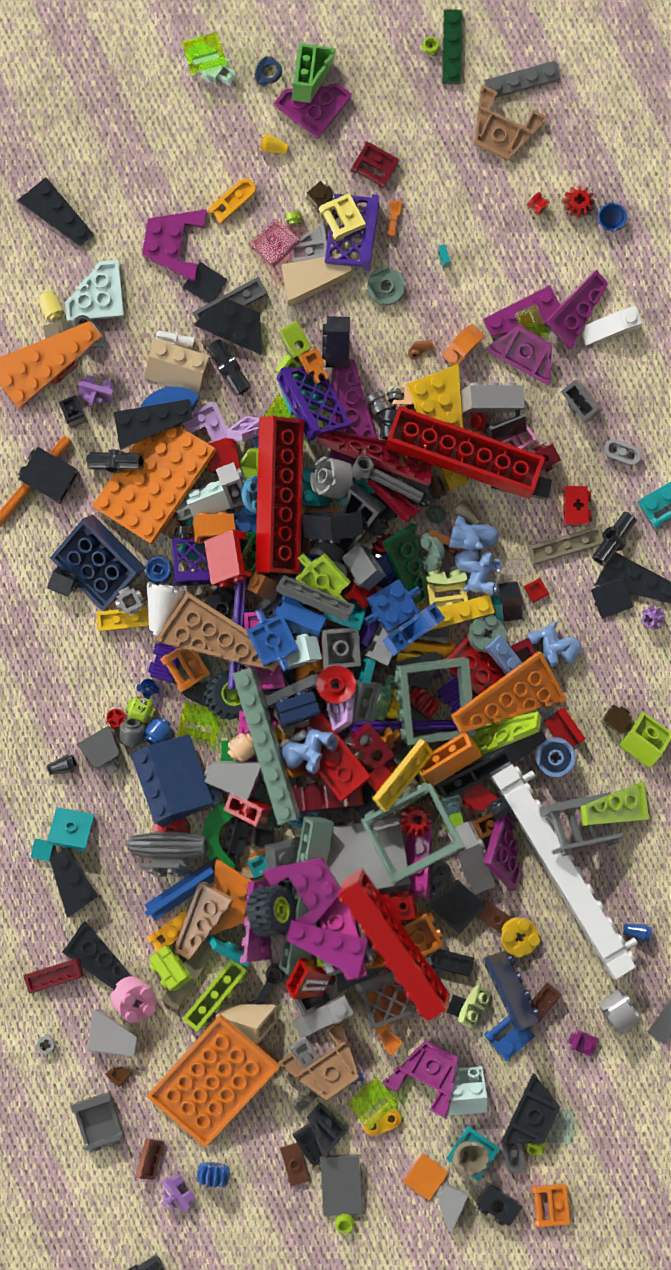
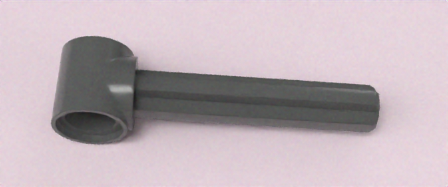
M359 456L351 469L353 478L360 481L370 478L417 502L421 501L424 494L422 491L373 468L374 464L369 457Z

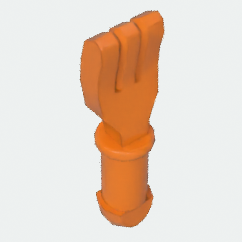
M391 200L389 212L391 218L389 219L390 223L387 235L391 239L396 236L397 217L400 216L402 201Z

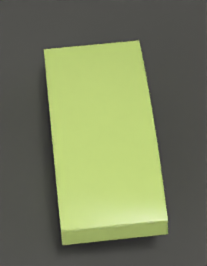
M439 568L426 575L428 582L437 584H451L468 580L466 573L459 569L449 572V576L445 575L444 569L440 570Z
M476 985L466 999L457 1022L468 1028L475 1029L480 1010L486 1011L491 992Z

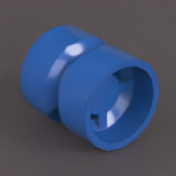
M153 557L146 564V574L152 582H155V584H165L170 580L172 569L166 559Z

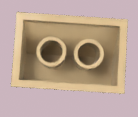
M155 338L148 357L144 379L169 387H183L199 395L210 358L208 355Z

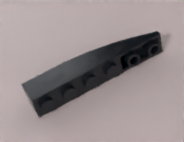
M540 727V731L482 755L479 759L438 783L437 786L446 800L512 765L545 742L547 738Z

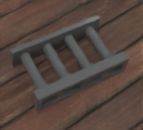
M610 792L549 804L539 809L541 817L549 816L552 819L561 846L552 851L553 855L561 853V856L573 853V850L605 843L607 846L617 844L618 839L624 837V833L614 835L610 823L602 824L606 837L601 838L598 837L595 825H586L591 840L583 841L575 816L576 810L581 812L580 806L611 794ZM560 813H564L565 816L567 815L576 843L568 845L559 817Z

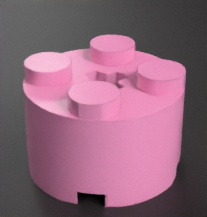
M131 976L120 980L116 984L115 991L111 993V1004L129 1023L139 1022L154 1014L156 996L145 982Z

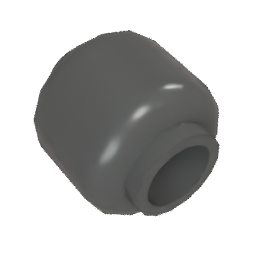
M131 718L122 722L119 733L121 743L130 748L142 744L145 738L144 724L139 720Z

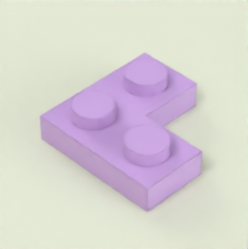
M214 401L193 411V419L182 423L185 430L191 434L206 428L212 442L226 438L227 427Z

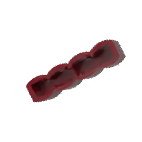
M318 782L307 783V787L299 788L298 784L292 785L300 813L364 806L362 786L341 802L327 783L318 786Z

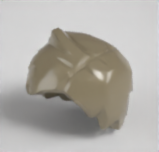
M465 1141L456 1149L452 1162L461 1175H477L487 1168L486 1163L489 1162V1152L480 1143Z

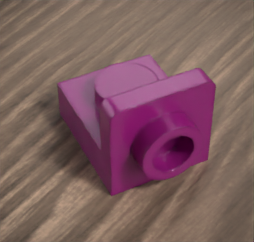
M577 1029L575 1033H571L568 1040L570 1049L592 1057L598 1042L597 1037Z

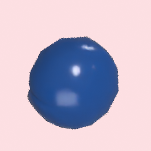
M615 202L606 203L600 208L598 213L599 224L607 231L620 230L625 226L628 219L627 210L621 204Z

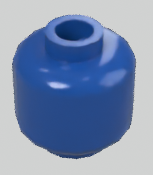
M164 718L153 719L144 731L145 740L150 745L169 740L173 734L170 727L171 723Z

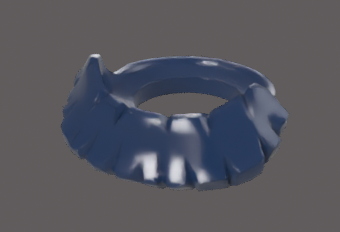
M263 57L256 66L254 73L255 81L263 87L277 82L283 71L281 64L274 57ZM270 65H276L277 73L275 76L266 78L263 74L264 69Z

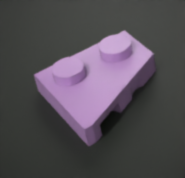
M245 416L226 430V438L244 441L259 436V418Z
M356 687L352 697L343 703L333 704L326 701L334 732L339 733L352 724Z

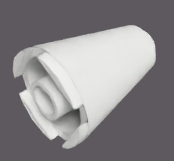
M155 582L147 583L149 630L153 631V635L158 636L182 601L185 588L181 589L179 586L160 583L159 586L155 585Z

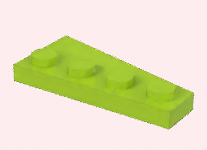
M534 712L490 723L475 729L476 736H472V738L477 743L481 754L484 755L539 732L542 716L539 712Z
M644 781L580 806L583 826L649 820Z

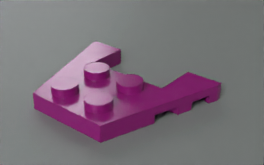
M203 209L148 218L142 257L195 282L197 263L179 261L185 226L205 228L207 210Z
M323 857L267 868L262 871L271 886L287 877L290 878L310 911L294 922L314 926L339 895L340 885Z
M425 1040L408 1056V1060L404 1064L398 1066L389 1078L383 1080L382 1084L399 1093L408 1076L415 1078L439 1092L429 1110L447 1119L460 1059Z

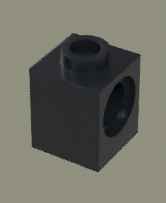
M57 566L52 571L47 589L68 597L72 592L75 593L79 586L77 581L79 574Z

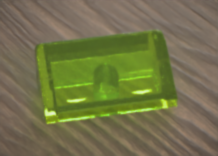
M536 304L515 313L519 325L549 340V335Z

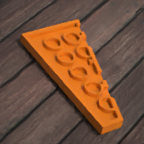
M537 652L452 714L451 717L459 732L464 733L506 718L535 711L538 708L548 707L554 703L564 702L567 699L542 652Z

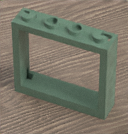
M460 657L396 666L394 679L398 683L396 699L397 702H400L398 719L402 723L400 734L403 743L414 745L420 739L426 741V743L450 740L463 733L454 731L413 737L407 673L457 667L460 708H462L472 700L469 659ZM475 729L467 731L471 737L476 736Z
M431 783L417 786V791L411 794L408 791L400 795V800L396 801L387 812L383 810L375 812V810H372L364 815L365 818L361 820L394 884L465 848ZM430 793L455 842L396 872L372 823Z

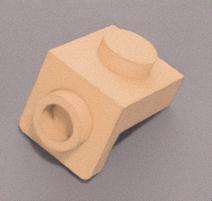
M404 382L402 385V392H404L403 400H393L391 408L398 410L399 406L404 408L412 406L413 402L406 387V384L411 382Z

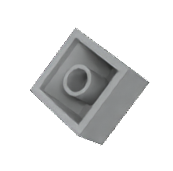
M350 627L321 630L324 669L333 665L343 667L361 666L359 630Z

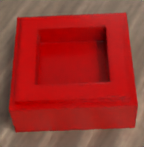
M541 578L523 586L532 604L549 595Z

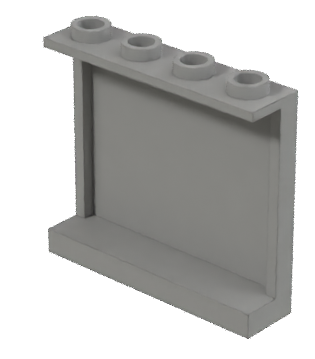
M389 816L384 818V820L372 823L396 872H399L407 867L401 824H399L400 818ZM349 822L344 826L333 825L334 832L331 836V850L328 854L327 863L340 887L345 878L363 868L381 894L410 890L409 877L397 884L392 882L363 823Z

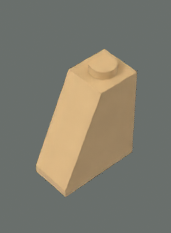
M226 1004L215 1017L216 1019L220 1014L223 1015L256 1044L262 1040L277 1022L275 1005Z

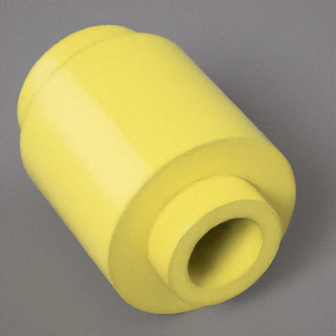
M53 291L41 294L39 296V304L46 319L54 321L61 318L63 309L56 294H53Z

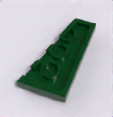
M412 523L382 543L397 579L401 581L404 588L408 592L416 586L420 588L417 591L421 590V594L413 598L414 604L418 607L429 600L425 576L422 574L423 562L419 555L418 548H420V544L416 537L417 526Z

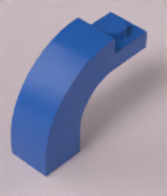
M165 387L150 394L143 401L141 407L189 399L191 412H193L200 400V396L183 387Z
M433 603L382 641L386 649L394 656L444 620L445 617L435 603Z

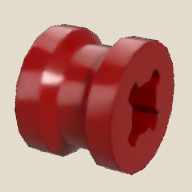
M537 192L526 206L532 208L538 216L547 208L550 201L544 199L541 192Z
M117 708L110 710L106 716L107 723L114 728H120L121 723L127 719L125 712Z

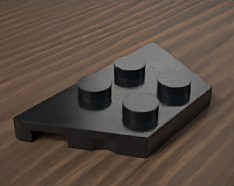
M226 297L194 324V326L259 355L262 354L260 313Z
M532 1073L500 1143L544 1144L561 1107L553 1099L546 1087L543 1086L536 1074Z

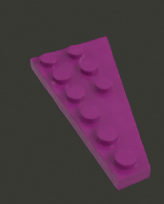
M349 359L348 368L334 369L333 390L351 422L350 427L337 431L376 439L354 359ZM334 415L333 421L339 424L344 423L342 418ZM330 449V458L345 461L352 465L357 460ZM377 466L373 467L386 474L385 469H382Z

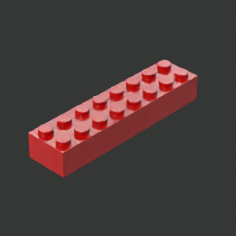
M401 406L398 408L385 448L527 499H530L534 492L545 459L543 456Z
M279 416L259 418L255 572L300 574V561L298 558L301 556L303 419Z
M362 868L345 878L338 893L341 903L347 905L353 920L358 921L361 925L362 933L365 937L370 938L374 950L383 957L385 966L393 971L396 982L399 985L402 984L407 998L410 1001L413 1000L421 1017L424 1016L429 1021L445 1012L448 1008L450 993L365 870Z

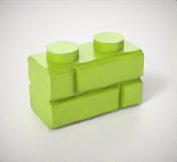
M165 945L149 957L152 963L150 965L151 970L156 975H160L162 978L160 983L166 990L169 989L175 992L193 978L172 946Z

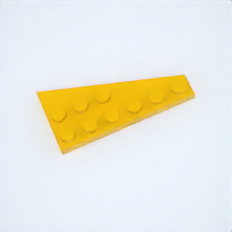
M459 364L406 384L416 412L463 428ZM439 467L448 491L467 484V477Z

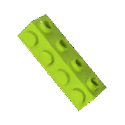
M230 960L182 1020L195 1031H198L200 1028L204 1030L210 1023L208 1019L212 1013L216 1015L223 1007L221 1002L224 998L229 999L236 991L234 986L238 982L242 984L247 978L246 972L248 968Z

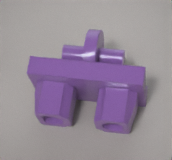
M87 375L83 381L80 380L78 385L79 395L84 396L83 399L89 401V407L93 408L95 403H112L113 382L105 380L102 386L95 385L96 378Z
M176 1175L162 1181L166 1188L161 1193L165 1199L160 1203L162 1207L168 1204L171 1210H173L177 1205L181 1212L190 1208L189 1205L196 1198L190 1190L182 1195L179 1192L178 1188L185 1184L181 1175Z

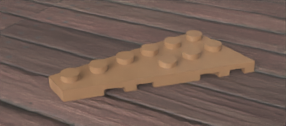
M188 592L155 639V642L275 672L279 666L278 661L263 667L246 629Z

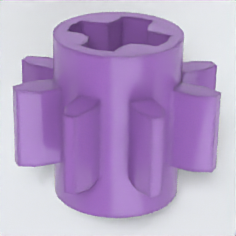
M652 605L647 610L642 611L643 617L641 621L646 628L652 627L653 630H656L665 624L664 619L666 615L661 610V607L655 609L654 605Z

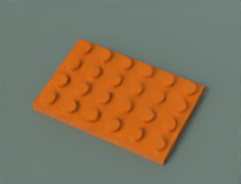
M179 426L148 437L134 444L128 452L142 453L145 461L144 468L141 471L122 470V473H114L92 507L153 545L217 450Z
M220 1014L146 1097L206 1148L272 1077L280 1065Z

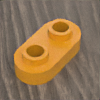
M388 1108L370 1115L364 1120V1130L368 1135L376 1136L399 1126L401 1115L395 1108ZM390 1115L395 1117L393 1122L388 1121ZM371 1123L377 1124L376 1129H371L369 1126Z

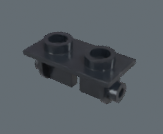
M236 817L235 821H231L229 832H232L231 840L227 839L224 851H228V856L232 852L234 853L233 857L241 858V855L244 854L246 842L239 840L240 836L247 838L250 825L244 820L238 822L239 818Z

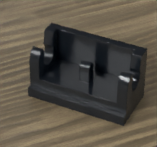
M520 409L515 410V417L493 426H489V421L484 423V433L487 437L501 442L526 432V416L524 413L520 414Z

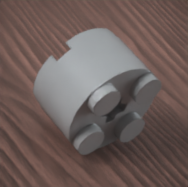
M322 457L315 463L314 467H316L315 473H311L310 484L312 490L319 495L340 499L354 485L351 473L352 465L350 463L329 457Z
M621 989L616 990L598 1003L600 1010L608 1022L615 1026L614 1030L619 1036H622L643 1020L637 1010H634L631 1006L633 1003Z

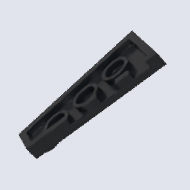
M47 177L17 200L19 204L29 209L33 214L40 217L51 227H54L79 247L94 236V233Z
M185 399L114 412L119 448L123 450L132 444H137L148 437L155 436L164 430L171 429L193 419L190 400Z
M617 552L613 554L606 566L603 567L594 584L600 586L623 578L626 589L630 591V594L671 604V581Z
M84 920L62 951L70 959L78 958L81 967L113 990L116 989V984L120 980L132 976L86 920Z

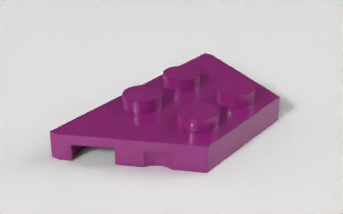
M518 325L486 347L485 351L549 386L551 382L552 343Z

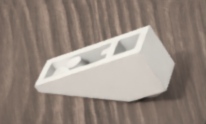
M633 306L583 326L581 335L585 346L639 329L642 321L637 307Z

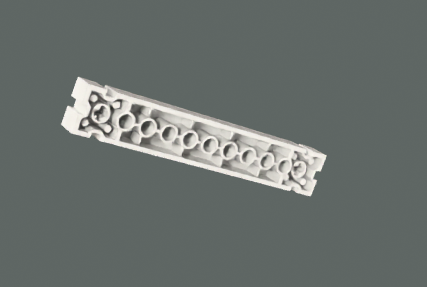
M508 766L491 776V781L500 795H503L519 820L517 821L519 827L608 973L614 979L621 977L636 967L633 963L636 959L628 950L638 945V942L635 938H632L625 943L622 936L614 932L613 928H615V925L610 917H605L603 914L605 909L601 902L595 900L592 896L594 894L592 887L589 883H584L582 879L584 877L583 872L579 867L573 865L572 861L574 858L572 854L561 856V853L552 854L553 850L561 846L557 834L551 828L554 826L548 816H540L539 809L543 807L538 799L534 800L531 796L533 791L527 782L536 777L534 772L530 771L522 775L517 766Z

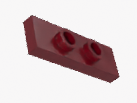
M370 478L368 479L367 484L405 523L418 516L420 511L403 494Z
M78 958L23 975L29 994L84 977Z

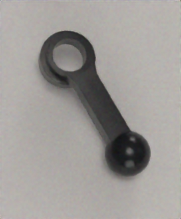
M274 963L267 968L266 983L257 999L252 1000L249 1005H263L271 988L283 981L286 973L279 968V964ZM277 970L280 973V978H272L270 971Z

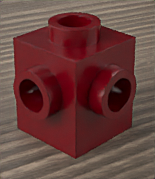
M543 443L534 448V454L540 456L548 455V459L543 462L541 471L545 469L548 472L556 467L555 464L561 461L553 443L546 446Z

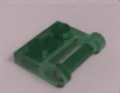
M389 675L385 680V685L381 687V696L375 708V712H378L377 719L382 721L385 720L390 710L397 685L393 675Z

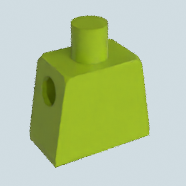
M297 321L278 332V335L294 359L296 357L299 358L300 355L312 348ZM295 343H300L302 349H296Z

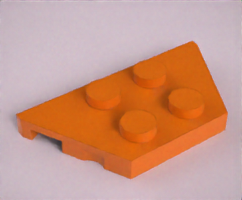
M216 859L213 887L235 900L210 935L244 923V919L247 917L246 899L248 882H254L223 863L220 859Z

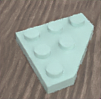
M118 260L98 262L90 275L77 287L78 289L65 302L67 321H72L80 315H86L91 320L124 317Z

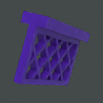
M334 194V200L344 195ZM372 194L371 197L351 195L355 205L367 203V208L360 212L366 227L345 236L338 243L332 239L333 231L329 227L325 263L362 267L363 271H370L379 211V195ZM333 209L332 215L334 219H337L339 216L336 214V210ZM358 234L362 241L355 245L350 239ZM348 242L352 248L344 253L340 246ZM335 249L341 253V256L338 258H329L330 253ZM356 251L360 256L359 261L351 260L348 255Z
M288 366L281 368L276 379L296 418L304 420V434L308 441L315 440L318 435L351 426V422L328 379L324 380L322 375L318 377L320 380L319 384L327 390L324 393L316 389L318 384H315L314 388L304 384L306 378L313 381V375L307 374L303 366L289 369ZM293 374L303 376L302 382L294 379ZM301 388L312 392L310 398L302 395ZM316 394L324 398L323 402L320 403L313 400V395ZM326 399L334 403V409L324 405ZM309 404L320 408L318 414L310 410ZM322 409L332 414L330 419L320 415ZM334 415L342 418L344 423L339 424L333 421ZM317 420L327 423V427L320 429Z
M172 538L174 586L211 585L209 568L206 571H201L196 567L201 559L207 564L208 562L207 558L204 557L206 551L201 554L194 548L197 545L194 538ZM177 544H185L189 550L183 555L177 550ZM191 550L200 557L194 564L186 558ZM182 560L191 566L188 571H179L178 564ZM251 577L247 578V584H249Z

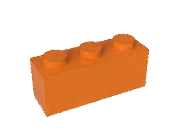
M464 732L434 750V754L420 771L422 776L435 786L482 757V754L474 739L467 732Z

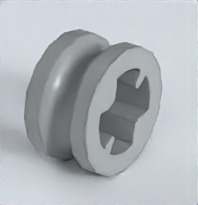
M43 1036L37 1042V1049L42 1054L50 1053L55 1047V1041L50 1036ZM45 1039L49 1040L48 1044L51 1043V1047H48L46 1050L42 1049L44 1046L41 1047V1043L45 1042Z

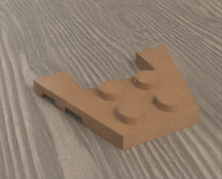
M482 85L479 96L474 145L508 161L546 122L548 117L532 110L525 127L490 110L497 91Z
M342 1021L334 1023L326 1029L336 1047L305 1069H303L293 1053L278 1062L283 1070L326 1102L359 1079Z

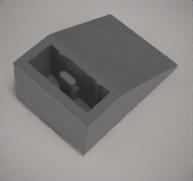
M301 837L265 844L267 867L274 868L296 863ZM289 877L273 885L285 887L290 894L292 892L293 883Z

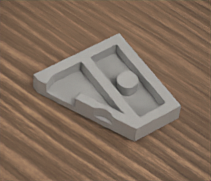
M324 223L319 224L318 228L311 233L307 232L301 239L289 244L292 262L325 257L327 240Z

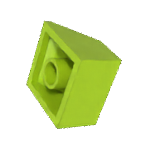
M642 711L623 737L619 746L637 758L641 763L651 768L661 757L670 742L671 731Z

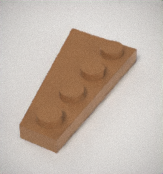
M204 881L199 882L174 951L188 960L194 958L235 899Z

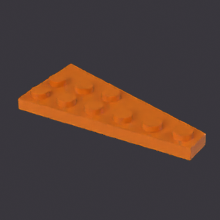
M88 321L1 356L0 385L18 408H22L103 336L92 321Z

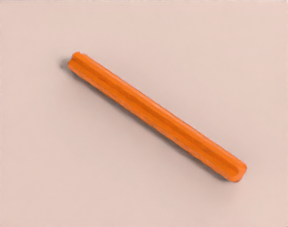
M64 435L49 453L60 458L72 444V441ZM23 483L0 509V527L33 490L32 487Z

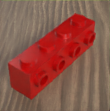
M409 891L397 892L398 896L391 897L390 893L381 894L399 921L418 917L415 893L409 894Z

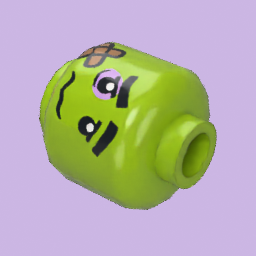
M136 696L134 699L131 698L129 700L126 713H128L129 718L139 720L144 724L149 719L154 718L156 709L153 708L152 700Z

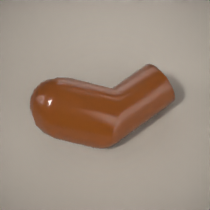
M432 340L415 341L408 351V356L412 360L418 359L423 350L433 349Z

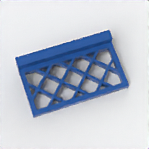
M207 862L192 872V874H189L144 904L147 908L145 911L147 917L152 916L154 921H156L195 895L199 882L204 881L207 884L214 882L215 869L211 863Z

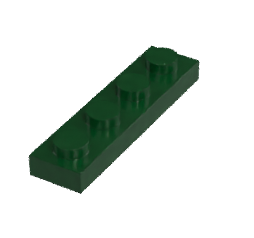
M444 9L442 84H461L462 10Z

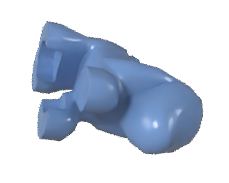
M457 516L449 547L466 550L493 547L498 542L499 532L487 524L467 525L464 517Z
M477 549L460 551L455 557L456 567L460 571L471 574L467 586L462 588L464 592H484L496 596L498 584L485 582L490 573L501 572L502 559H494L492 561L493 554L488 552L482 554V558L479 560Z
M556 621L551 623L550 626L543 627L540 631L530 632L526 635L532 646H535L542 640V654L551 668L558 664L557 656H560L568 664L576 663V658L582 650L580 641L575 637L558 639Z
M307 727L308 734L305 743L290 742L282 748V756L287 763V767L290 769L297 768L304 760L308 761L306 769L314 774L320 767L319 762L323 756L320 754L322 745L334 751L338 746V739L333 733L314 730L312 727Z

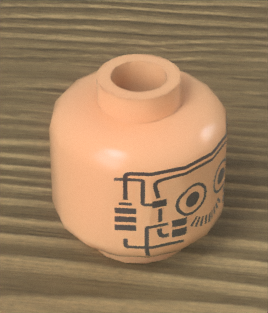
M240 733L228 743L230 748L228 753L234 761L238 759L240 762H245L256 753L249 734Z

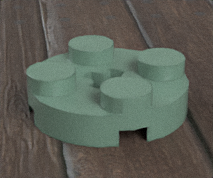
M381 267L370 275L367 291L370 298L378 305H392L403 296L405 281L399 271L389 267ZM383 282L391 284L388 291L381 289Z
M429 533L416 536L420 544L418 549L423 562L422 572H431L440 568L443 565L444 548L439 539L431 537Z
M494 615L478 617L469 626V642L479 652L482 651L489 654L485 648L498 635H501L505 641L507 640V633L503 624ZM484 630H486V631H488V632L490 633V638H489V637H486V638L484 637V635H483V634H485V631H484Z

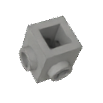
M128 586L118 591L120 595L116 596L118 600L115 601L119 612L123 611L124 614L129 613V615H133L140 611L139 607L142 606L141 602L144 599L139 590L135 591L134 588L130 590ZM127 597L133 599L132 604H126L125 600Z

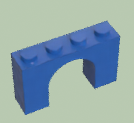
M306 556L311 562L314 560L313 558ZM300 562L301 573L303 572L305 566ZM283 595L281 600L283 603L281 607L277 606L274 617L282 614L291 632L299 635L308 634L309 637L317 636L319 641L322 635L321 630H324L326 627L327 617L304 608L298 600Z

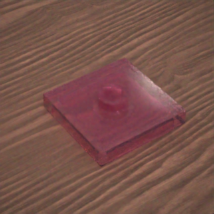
M275 218L248 244L271 266L275 267L301 241Z

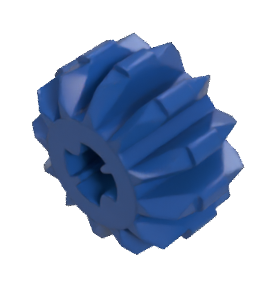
M203 1162L197 1170V1182L207 1187H225L230 1179V1167L220 1162Z

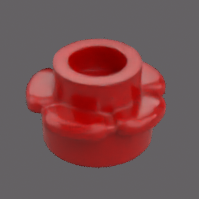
M482 413L474 414L470 420L471 427L478 432L485 429L484 423L488 421L487 417Z

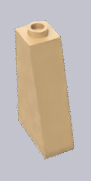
M341 254L332 255L329 258H338ZM325 257L281 264L288 306L301 302L352 277V270H355V267L326 264Z

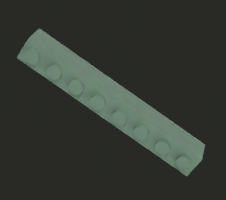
M256 667L232 673L278 825L301 817Z
M304 817L297 862L323 857L327 863L328 854L331 850L330 841L334 832V822L326 818ZM293 885L291 898L294 900L295 921L310 911ZM318 921L314 924L315 927H318ZM287 932L284 935L279 968L287 974H292L299 958L311 960L312 954L288 942Z

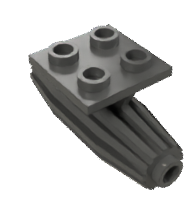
M151 832L133 835L128 840L127 848L132 855L152 859L151 863H142V867L149 870L148 873L155 874L158 877H167V874H174L175 877H185V874H192V870L186 867L184 859L207 856L209 841L206 836L186 832Z

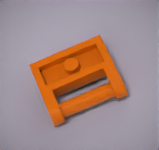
M177 648L160 659L163 665L166 664L177 682V688L180 692L188 689L210 674L199 654L194 651ZM175 658L179 660L189 677L188 680L184 681L172 660Z
M566 1183L531 1186V1193L534 1195L535 1227L570 1224ZM543 1192H547L549 1219H544L541 1196Z

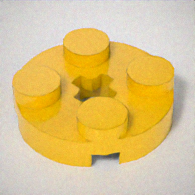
M514 917L508 920L501 929L500 943L503 949L516 957L530 954L540 942L537 927L526 918ZM517 933L524 935L521 941L515 940L517 938Z

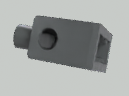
M110 726L77 743V746L95 768L99 769L105 766L109 775L119 770L114 759L121 756Z

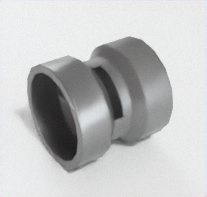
M383 390L366 397L368 404L372 405L371 411L374 416L381 414L383 410L391 408L389 402L384 400L385 394Z

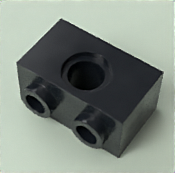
M487 1182L475 1201L480 1212L485 1215L490 1213L495 1217L494 1221L501 1226L506 1224L510 1227L522 1208L520 1202ZM496 1201L503 1203V1207L500 1210L492 1208Z

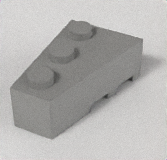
M474 382L460 391L462 415L466 412H475V414L482 412L506 413L525 408L523 386L516 385V383L499 385V383L493 382L481 385L480 382Z
M407 619L388 632L385 631L382 624H379L374 631L373 639L368 645L369 647L364 651L363 657L376 660L375 663L382 667L388 666L393 659V655L386 649L382 640L410 619Z
M468 822L455 827L465 848L456 853L474 895L496 886L493 880L496 875L484 864L486 852H482L485 847L481 838H476ZM446 831L451 842L454 843L455 841L450 831Z

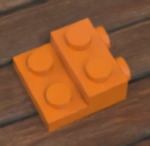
M424 909L418 911L417 918L408 919L402 925L423 956H426L444 946L441 942V939L444 937L439 928H434L432 923L435 920L431 912L426 913Z

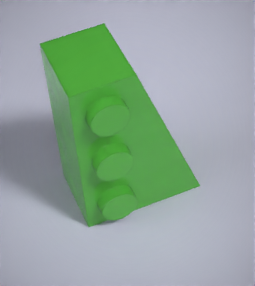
M299 43L291 100L307 103L312 101L334 65L336 48Z

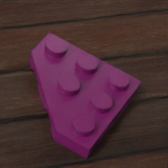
M332 83L320 86L312 101L307 103L291 100L292 88L284 89L273 103V106L318 140L350 100L352 94L340 84Z
M507 814L499 820H495L494 830L489 840V847L484 857V864L509 890L517 891L522 872L521 866H517L516 856L519 855L518 843L516 839H513L512 829H515V822Z

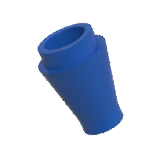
M625 923L623 935L635 938L642 943L649 942L652 927L648 926V924Z

